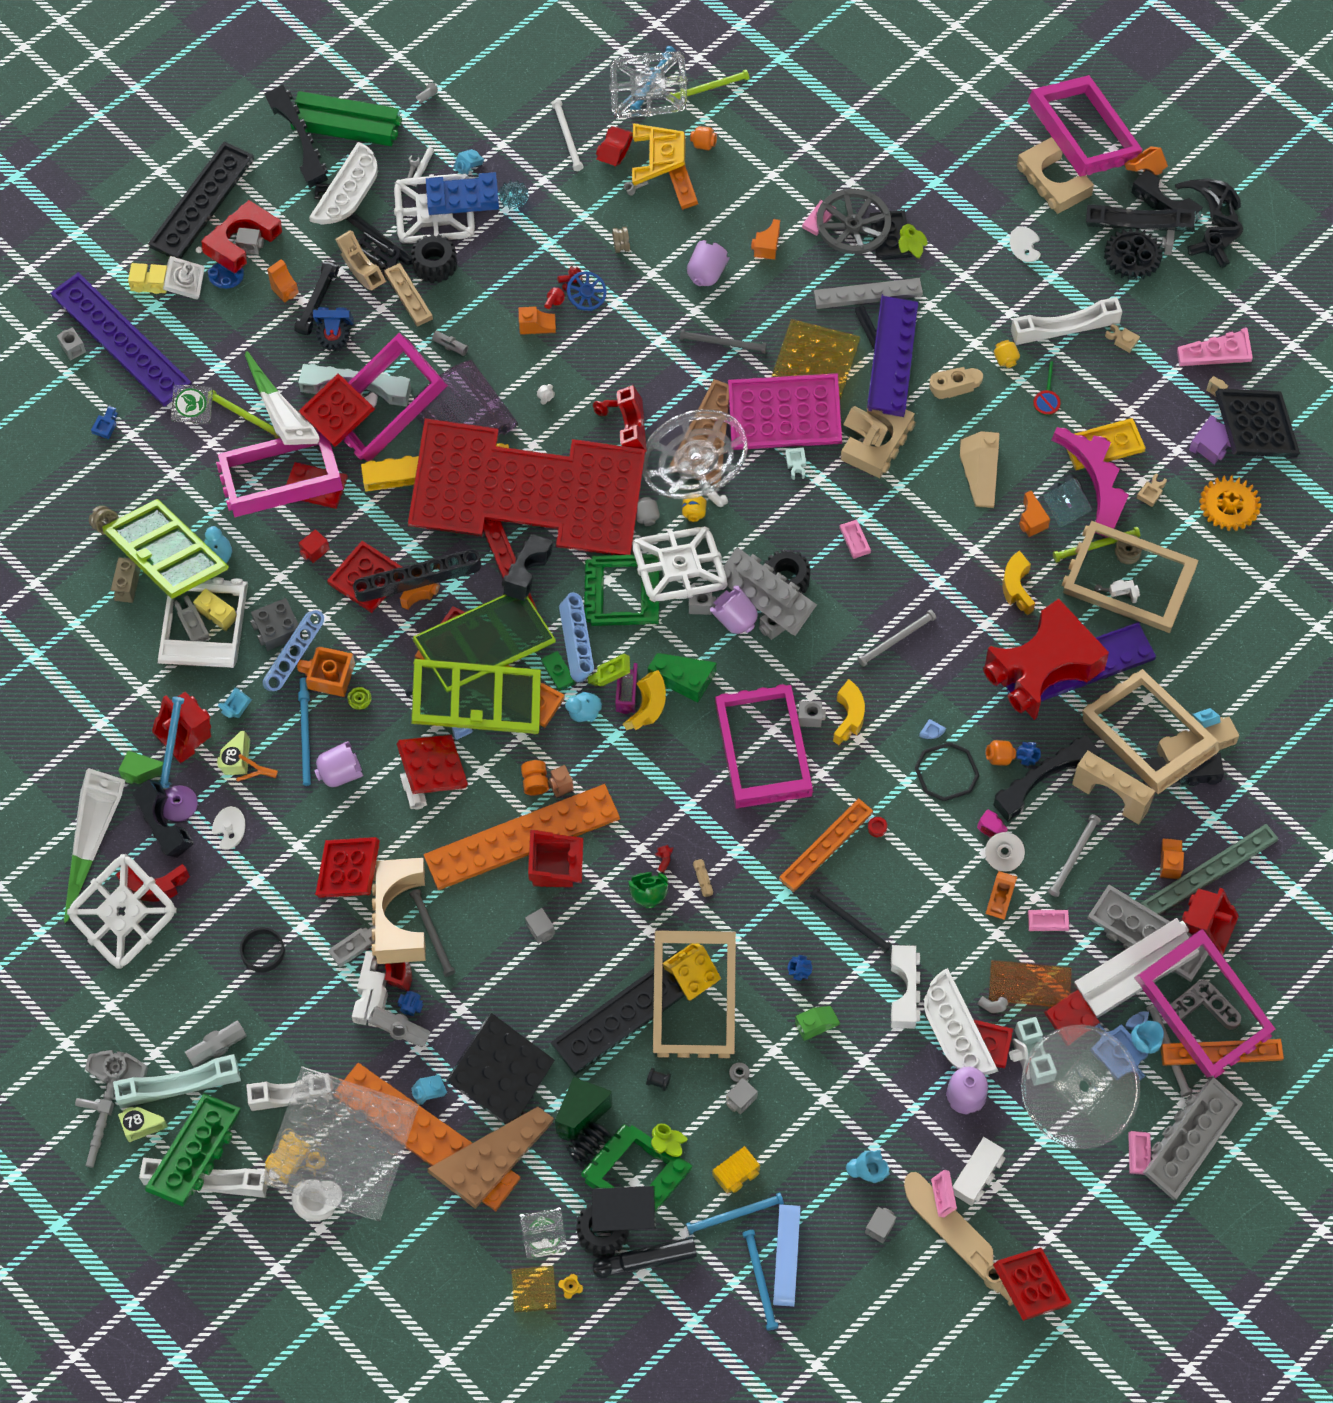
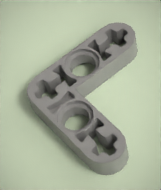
M1207 980L1198 981L1170 1004L1174 1011H1177L1180 1006L1181 1010L1178 1012V1016L1181 1020L1203 1004L1227 1029H1236L1241 1022L1240 1013ZM1200 987H1201V988H1205V987H1206V988H1207V992H1202V993H1201V992H1200ZM1212 994H1214L1208 1001V995L1211 996ZM1187 997L1193 999L1194 1005L1186 1006L1183 999ZM1219 1000L1223 1007L1215 1009L1212 1006V1002ZM1225 1009H1228L1227 1013H1224L1222 1016L1221 1014L1225 1011ZM1229 1017H1230V1018H1231V1017H1235V1018H1236L1234 1022L1231 1021V1022L1229 1023V1022L1227 1021Z

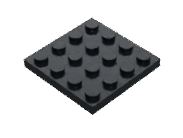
M1218 388L1215 395L1233 455L1298 457L1300 451L1281 391Z
M490 1013L453 1068L446 1082L506 1125L521 1115L555 1060L494 1014Z

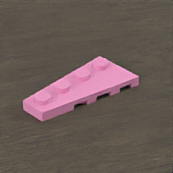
M1243 328L1236 333H1226L1222 337L1216 338L1215 336L1204 342L1197 341L1183 345L1177 349L1179 366L1252 362L1253 359L1247 328Z

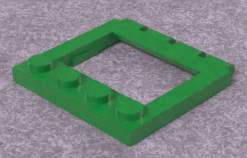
M653 554L642 555L645 565L659 562L658 557ZM634 555L592 556V559L585 560L586 575L584 589L586 591L584 592V607L587 608H584L586 623H591V626L659 624L660 601L653 602L649 599L642 578L641 613L612 612V614H603L604 567H638ZM660 571L648 573L653 590L660 583Z
M623 1124L606 1143L603 1150H600L591 1163L581 1172V1176L586 1179L585 1183L593 1189L615 1188L602 1178L628 1147L635 1142L651 1156L667 1164L649 1185L655 1186L656 1213L691 1171L692 1165L680 1157L668 1155L665 1151L661 1154L657 1153L651 1145V1137L633 1125L628 1127Z

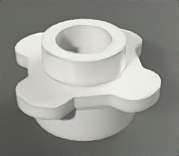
M551 384L543 385L537 391V397L541 399V404L543 405L555 396Z

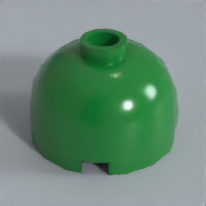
M652 872L640 873L631 877L632 881L628 882L631 897L636 903L645 908H654L665 900L668 893V878L661 873H658V876H652Z

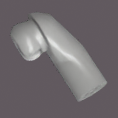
M982 996L977 1005L994 1014L1006 1010L1008 1000L1000 997L998 1001L991 1002Z

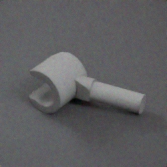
M413 155L409 157L410 171L407 178H412L415 169L418 168L420 164L419 157L416 161H413Z
M648 181L635 186L632 182H626L624 189L627 190L628 195H634L636 189L647 185Z

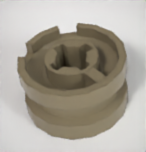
M622 227V229L612 228L615 253H620L623 250L629 252L630 243L627 227Z
M98 506L93 509L94 512L89 516V524L99 533L106 535L103 533L102 527L117 520L119 516L106 506Z
M1121 541L1117 542L1115 555L1121 563L1133 564L1140 559L1142 549Z

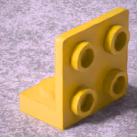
M691 943L662 963L665 970L675 976L688 1000L694 999L721 980L707 951L700 944Z

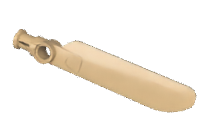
M909 1173L905 1177L904 1189L912 1208L984 1280L988 1288L993 1289L996 1293H1000L1008 1301L1009 1306L1013 1305L1014 1303L1000 1277L997 1280H992L989 1277L990 1274H997L993 1266V1249L991 1245L956 1210L945 1217H939L933 1187L919 1173Z

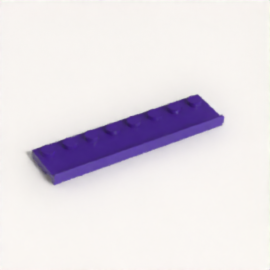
M881 295L867 401L868 411L873 409L883 411L882 414L905 416L918 302Z
M1137 622L1096 637L1109 652L1105 670L1088 682L1079 680L1057 682L1043 692L1041 701L1155 660L1156 655L1140 623ZM1016 683L1006 687L1008 694L1015 690Z

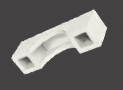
M892 945L891 971L902 977L906 983L907 991L903 997L892 1002L891 1028L915 1029L916 1022H920V1010H916V1003H920V991H916V984H920V972H916V965H920V953H916V946Z
M328 1073L307 1076L302 1081L290 1084H272L269 1082L247 1084L248 1105L251 1111L333 1100L331 1080Z

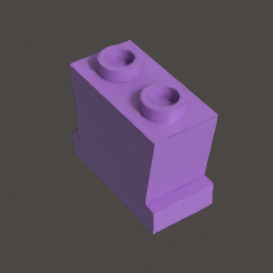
M1211 415L1193 438L1189 450L1195 454L1198 451L1215 465L1218 459L1222 460L1227 452L1226 448L1228 446L1231 447L1225 425L1217 422V418Z

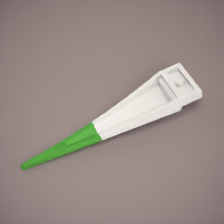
M246 351V360L275 432L281 437L284 445L318 444L320 438L313 425L299 414L279 393L250 353Z
M90 768L86 770L80 792L64 923L69 919L67 909L78 898L97 850L121 799L125 784L124 779Z

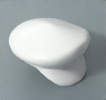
M319 1180L303 1181L293 1190L291 1197L292 1205L295 1212L305 1220H325L333 1215L335 1208L340 1204L342 1192L340 1187L334 1182Z

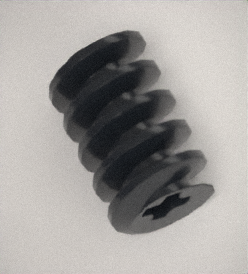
M590 1122V1128H585L583 1130L584 1134L580 1133L578 1135L579 1140L575 1139L572 1142L573 1146L569 1145L567 1147L570 1157L583 1168L585 1166L582 1160L589 1162L590 1159L587 1155H596L593 1148L600 1150L601 1147L598 1143L606 1144L605 1136L612 1138L611 1134L603 1126L595 1122Z

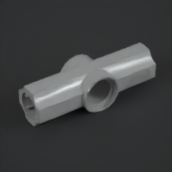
M378 1006L373 1008L368 1019V1023L389 1032L392 1038L396 1040L404 1039L421 1048L425 1046L430 1036L429 1030L410 1022L405 1015H395Z
M237 1020L220 1031H213L207 1034L202 1042L185 1051V1054L195 1068L211 1057L216 1058L223 1055L230 1046L247 1037Z

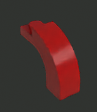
M182 864L167 875L154 880L156 881L155 884L168 898H172L178 894L175 887L183 885L190 876ZM128 866L127 887L135 894L144 882ZM118 872L116 876L120 882V872ZM150 889L140 898L143 901H160Z

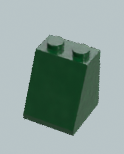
M573 1077L555 1119L556 1134H559L560 1138L567 1141L570 1139L577 1140L580 1133L583 1134L585 1128H590V1122H596L612 1107V1091Z

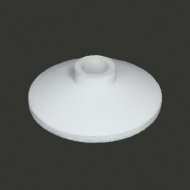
M1001 832L992 836L985 848V856L988 863L999 871L1014 870L1022 863L1025 855L1022 841L1016 835L1008 832ZM1006 847L1009 851L1007 854H1003L1001 849Z

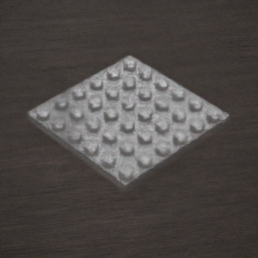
M301 1067L261 1183L380 1222L419 1104Z

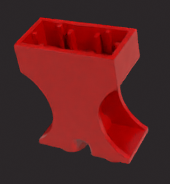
M1057 599L1041 610L1038 632L1029 642L1019 647L1007 649L990 646L987 650L983 671L987 679L995 686L1001 683L1004 687H1007L1012 683H1016L1015 690L1008 694L1009 702L1017 712L1023 713L1026 711L1035 720L1039 712L1041 695L1047 688L1065 680L1090 681L1105 670L1109 652L1060 599Z

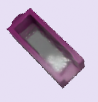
M634 663L633 670H630L629 674L617 679L616 712L622 714L635 713L637 663Z

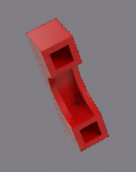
M634 385L617 391V402L625 424V429L620 430L621 446L646 449L643 401Z

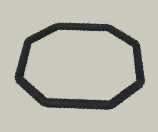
M951 742L924 750L915 765V771L924 792L942 801L971 793L979 778V772L970 751ZM951 746L967 754L975 777L968 790L942 797L927 790L919 766L926 753Z

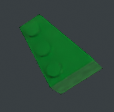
M657 653L648 667V674L659 670L665 687L698 703L716 674L717 663Z

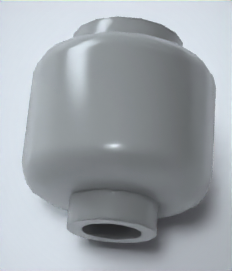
M650 497L639 499L636 513L637 522L645 526L654 525L655 521L660 517L657 502Z

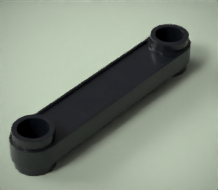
M332 261L323 262L321 276L302 317L298 318L295 322V332L302 335L311 334L314 320L313 310H318L332 279L337 277L340 268L339 264Z

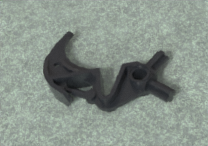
M1204 178L1175 184L1177 190L1191 188L1200 192L1208 202L1210 217L1213 218L1211 224L1219 226L1208 227L1202 242L1187 246L1188 254L1193 256L1205 252L1214 256L1220 267H1226L1230 262L1224 249L1240 237L1243 232V226L1238 221V215L1235 214V210L1241 208V200L1237 192L1228 183L1215 179ZM1225 202L1229 204V216H1225L1221 212Z

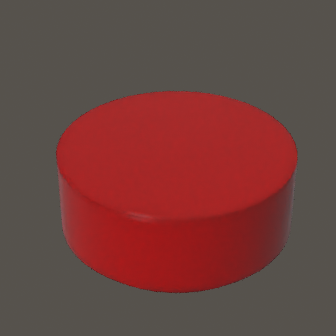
M882 817L870 819L868 822L869 834L873 837L885 835L887 832L886 820Z

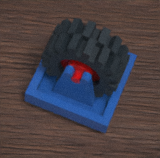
M319 307L318 310H313V318L318 326L316 336L322 347L327 348L329 351L331 349L333 351L343 349L342 346H346V342L350 339V331L347 325L354 324V318L350 310L343 307L336 308V310Z

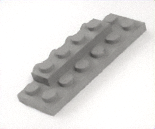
M736 547L723 566L727 577V587L734 590V586H739L757 609L796 636L817 604L798 591L800 587L796 584L785 582L787 580L785 576L779 572L774 574V569L766 563L764 565L760 564V558L754 554L749 556Z
M1108 885L1087 918L1104 928L1107 938L1114 942L1119 940L1124 943L1123 947L1125 949H1128L1170 922L1111 885ZM1201 945L1198 949V956L1171 973L1176 972L1191 982L1209 955L1208 952Z
M1210 1077L1199 1093L1191 1094L1185 1100L1187 1105L1185 1109L1175 1114L1173 1126H1168L1162 1134L1164 1136L1163 1140L1157 1142L1152 1147V1160L1143 1172L1173 1200L1179 1197L1243 1104L1214 1077Z

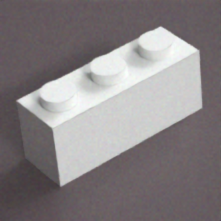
M983 1137L953 1185L954 1196L971 1206L975 1201L979 1202L985 1193L982 1190L985 1184L990 1185L995 1177L993 1171L996 1167L1000 1169L1006 1159L1003 1157L1005 1149Z

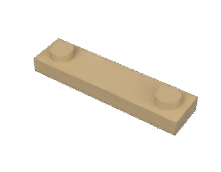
M399 263L384 270L387 279L416 326L418 327L433 320L431 312L402 265Z

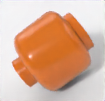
M698 126L695 131L691 132L690 141L693 142L696 149L710 150L716 145L717 133L711 127Z
M993 740L986 747V758L992 765L1008 766L1012 759H1015L1016 750L1009 741Z

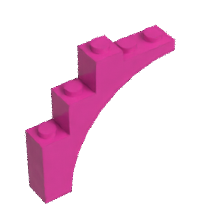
M1057 427L1052 441L1065 447L1075 455L1092 479L1097 498L1095 522L1114 529L1129 494L1120 488L1112 487L1120 468L1111 462L1103 461L1111 442L1107 441L1104 437H1097L1095 435L1092 441H1090L1085 436L1075 435L1066 428ZM1095 532L1096 534H1099V535H1101V536H1103V537H1106V538L1108 537V536H1105V535H1102V534H1100V533Z

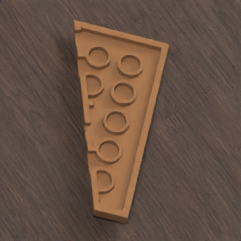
M713 379L670 464V470L718 488L721 487L729 407L728 384Z
M536 1107L429 1167L427 1172L476 1209L554 1122V1118L541 1108Z

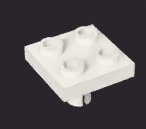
M170 256L163 290L198 300L205 266Z

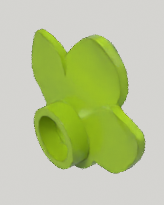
M911 224L904 225L900 230L899 248L901 253L909 250L916 258H920L923 253V246L928 245L925 235L921 231L916 230Z
M658 1124L652 1130L653 1139L651 1145L657 1153L661 1154L665 1151L668 1155L674 1157L682 1155L680 1144L688 1140L684 1134L671 1130L666 1124Z

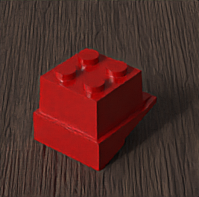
M186 692L177 696L184 699V703L181 704L173 756L179 763L194 755L195 749L211 737L209 713L205 709L202 710L198 706L197 700L193 696L190 697ZM167 695L163 697L158 717L155 718L152 733L165 747L167 745L174 704Z
M530 830L528 876L529 881L533 883V887H573V882L582 883L584 839L553 834V832Z
M1198 888L1196 894L1191 895L1188 903L1190 907L1188 912H1184L1181 921L1186 924L1189 929L1188 933L1191 935L1203 929L1223 956L1239 915L1235 907L1230 904L1224 889L1220 888L1218 894Z

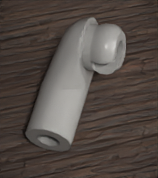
M429 83L426 87L427 89L416 96L420 104L437 94L438 87L434 83Z

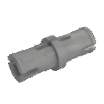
M435 331L432 336V341L445 346L447 350L451 349L462 356H465L469 346L457 341L453 336L449 337L439 331Z

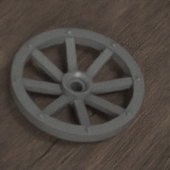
M851 188L834 192L821 203L817 212L816 224L821 238L833 249L847 254H863L878 248L886 240L890 232L891 215L886 204L878 196L866 190ZM850 197L866 200L857 214H853ZM844 198L848 216H844L832 207L831 204ZM871 203L881 211V214L862 220ZM827 210L843 223H823L825 211ZM884 220L882 232L864 227L865 225ZM826 229H845V231L835 240ZM859 232L876 237V239L870 243L863 244ZM849 234H853L857 245H847L842 242Z

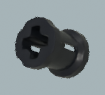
M651 1068L646 1085H654L662 1088V1091H666L671 1074L668 1073L666 1075L655 1071V1068Z

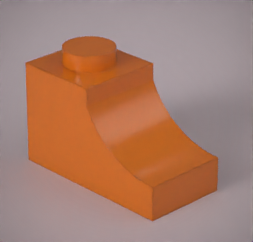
M1152 146L1138 154L1137 157L1124 163L1126 170L1138 171L1142 169L1145 171L1147 169L1154 175L1161 174L1162 170L1168 167L1162 149Z
M773 219L771 226L767 230L756 233V239H752L751 249L754 250V257L775 259L780 232V220Z
M282 259L267 269L271 289L284 303L289 299H293L299 293L297 283L290 275L286 263Z
M518 307L520 334L556 333L555 314L541 312L537 307Z
M1033 492L1025 493L1023 503L1026 511L1021 514L1019 526L1023 532L1027 533L1028 537H1031L1048 529L1050 518Z
M439 583L404 591L400 597L401 607L409 610L419 600H431L433 595H436L439 591Z
M1163 838L1161 844L1160 877L1180 879L1184 861L1182 840Z
M998 871L985 914L1005 920L1017 876Z

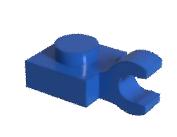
M109 406L104 417L98 416L91 429L92 434L107 439L110 438L117 425L115 421L118 415L115 412L116 408Z

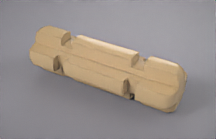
M702 859L694 861L693 866L703 896L713 895V889L704 861Z

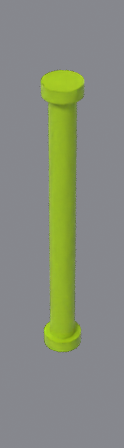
M743 70L742 73L674 94L672 92L668 93L671 103H674L675 100L743 79L749 80L748 71Z
M211 390L208 393L207 399L209 401L217 402L271 433L276 439L281 438L270 424L217 395L216 391Z
M1134 527L1133 530L1124 532L1126 534L1137 536L1138 538L1141 536L1138 527ZM1107 537L1091 542L1088 551L1116 543L1118 540ZM1077 547L1061 552L1054 551L1053 558L1057 563L1060 562V559L1077 555L1078 553H1075Z

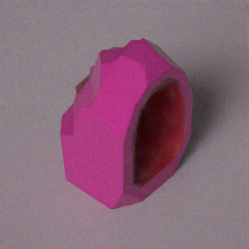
M989 809L985 811L977 826L983 834L990 838L995 834L1008 831L1002 819Z

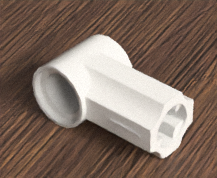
M406 773L400 774L410 808L415 810L422 809L427 805L425 794H412Z

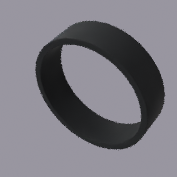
M260 927L249 931L243 937L240 944V955L244 964L252 971L260 973L269 972L278 967L285 955V947L281 936L276 931ZM259 934L273 935L281 942V952L278 958L266 966L250 964L246 961L243 954L246 943L252 937Z

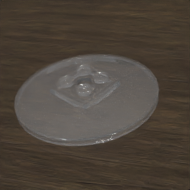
M1072 1025L1052 1031L1034 1046L1023 1068L1021 1090L1029 1117L1046 1137L1066 1147L1089 1149L1111 1142L1129 1126L1139 1104L1140 1079L1131 1054L1117 1038L1093 1026ZM1083 1080L1089 1085L1086 1092L1080 1089V1083Z

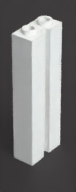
M1176 918L1074 982L1075 987L1079 990L1095 1016L1099 1018L1142 991L1143 989L1134 977L1189 938L1187 935L1189 929L1183 921L1179 922ZM1200 946L1155 978L1153 982L1155 983L1198 956Z

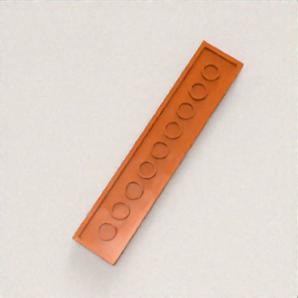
M603 784L423 855L439 891L528 856L530 830L577 837L620 820V816L606 785Z
M360 1063L356 1064L333 1093L336 1099L431 1166L472 1144L471 1141ZM510 1170L482 1202L494 1211H497L520 1181V1176Z

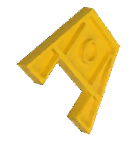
M633 124L634 142L650 140L649 166L632 168V183L634 186L685 165V133L683 131Z

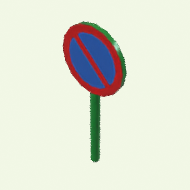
M1053 361L1049 363L1047 390L1039 392L1033 400L1034 408L1043 415L1056 413L1061 405L1059 396L1050 391Z

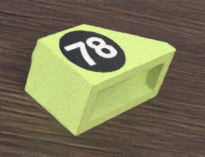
M240 731L221 749L217 765L224 775L247 774L248 763L239 758L241 754L249 759L250 738L245 731Z
M130 1107L123 1110V1113L118 1114L125 1136L129 1142L168 1128L164 1117L139 1107Z

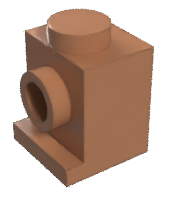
M565 765L551 770V779L548 780V783L556 798L574 790L573 780Z

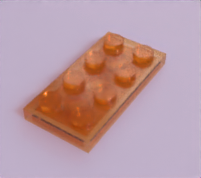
M991 960L988 1000L998 1001L1000 997H1004L1011 1003L1054 1006L1070 995L1072 968Z

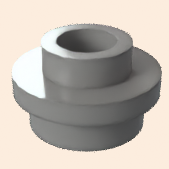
M735 1063L731 1066L729 1075L734 1082L738 1083L742 1078L745 1080L749 1078L750 1070L744 1063ZM741 1069L743 1074L738 1075L736 1071Z

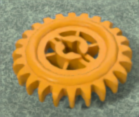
M1224 475L1222 482L1216 477L1215 484L1210 481L1209 487L1206 485L1204 491L1201 492L1202 498H1200L1199 502L1202 505L1200 509L1204 511L1203 516H1209L1208 522L1214 521L1213 526L1220 525V529L1226 527L1228 531H1230L1231 527L1235 531H1238L1239 527L1245 529L1246 525L1250 526L1252 521H1256L1257 515L1260 514L1261 503H1258L1260 497L1255 498L1258 491L1251 492L1253 485L1246 487L1247 480L1240 484V477H1238L1236 482L1233 481L1232 475L1229 481L1226 480Z

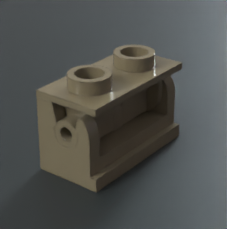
M118 557L111 591H115V601L130 603L134 601L141 569L130 558Z

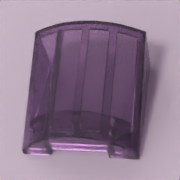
M472 360L455 365L439 375L448 386L416 416L423 425L426 418L499 429L498 435L501 433L505 435L518 426L516 419ZM429 383L415 398H417L431 383Z

